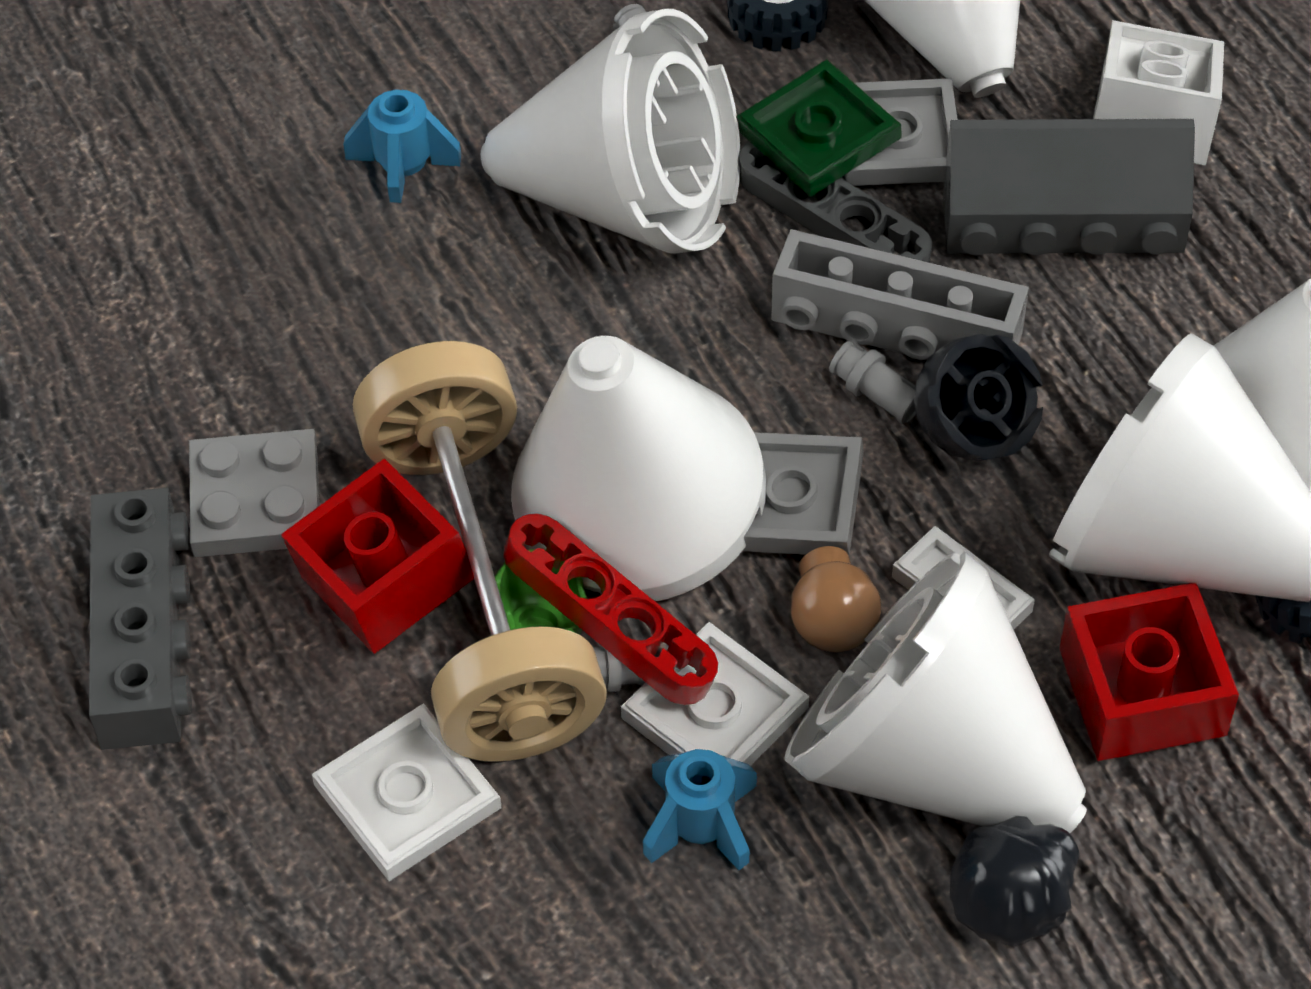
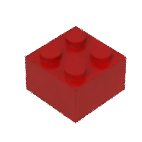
M385 458L281 534L302 579L373 654L377 653L474 579L468 554L460 533Z
M1183 584L1067 606L1059 650L1097 761L1228 735L1239 693L1197 584Z

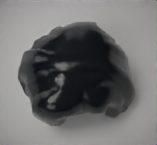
M1015 816L994 826L978 827L971 831L966 837L960 853L951 868L950 900L953 903L957 921L966 925L981 939L998 941L1008 946L1026 944L1036 937H1044L1050 931L1057 929L1064 922L1066 913L1072 908L1069 890L1073 886V874L1080 856L1078 846L1071 834L1065 829L1052 824L1034 825L1028 817Z

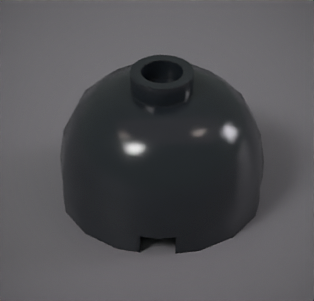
M977 334L955 339L928 357L918 375L914 397L918 422L930 441L950 456L984 461L1013 455L1031 441L1042 420L1043 407L1037 408L1038 395L1036 387L1042 386L1040 372L1028 352L1008 337Z

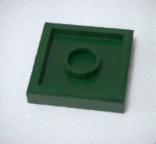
M827 59L736 116L739 132L810 197L902 138L901 123Z

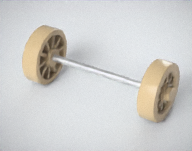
M432 342L403 350L376 366L363 379L356 390L353 399V412L363 449L374 463L377 464L385 458L402 474L429 475L444 472L491 636L468 646L450 659L439 671L432 684L431 698L442 739L455 753L480 761H511L542 754L569 742L584 732L603 710L607 699V690L595 651L589 641L581 635L555 627L539 626L510 630L462 468L495 449L509 434L515 423L517 404L506 368L500 358L490 350L466 342Z

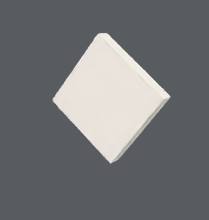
M708 622L696 635L715 652L718 660V673L705 698L696 704L681 705L664 698L645 683L621 706V718L668 755L684 753L695 749L711 750L751 766L809 708V695ZM690 665L682 669L676 667L674 669L682 677L689 672L694 674L697 672Z
M424 703L312 774L316 789L388 881H391L501 809L500 796L470 759L455 753L445 744L438 720Z

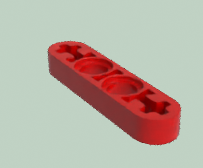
M537 513L527 514L515 520L510 527L503 556L506 565L516 576L664 698L681 705L696 704L705 698L718 673L716 654L708 644L556 520ZM540 542L546 546V551L542 548H537L530 552L525 549L524 545L532 547ZM553 567L557 570L560 567L558 574H554L552 572ZM576 577L589 578L600 587L602 595L592 599L581 598L572 592L568 581ZM624 618L639 619L650 628L652 636L646 640L631 639L621 632L617 622ZM661 643H666L669 646L668 649L663 648L659 657H655L654 655L660 648ZM690 665L697 672L696 674L689 672L682 677L674 669L675 667L682 669Z

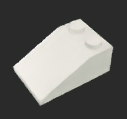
M1112 20L1093 119H1194V163L1206 165L1222 101L1224 41Z

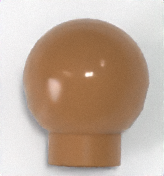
M824 546L810 551L799 563L801 578L792 592L791 618L800 636L817 649L826 652H845L855 649L865 642L864 639L880 620V594L866 572L851 564L847 552L834 546Z

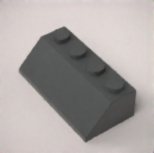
M1194 119L951 120L943 191L946 254L1029 253L1042 255L1046 253H1090L1100 255L1105 253H1185L1193 215Z

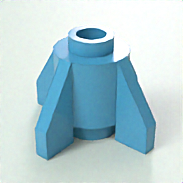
M392 90L377 96L344 138L343 146L346 160H376L387 171L389 202L401 203L405 176L420 171L429 156L431 158V165L460 166L461 164L460 142L427 109L425 101L418 94L408 90Z
M702 749L664 756L652 764V778L665 791V802L643 839V854L650 862L653 863L678 844V836L686 841L695 844H705L717 839V848L738 870L749 863L750 850L734 815L735 802L757 787V773L747 763L722 756L711 750Z

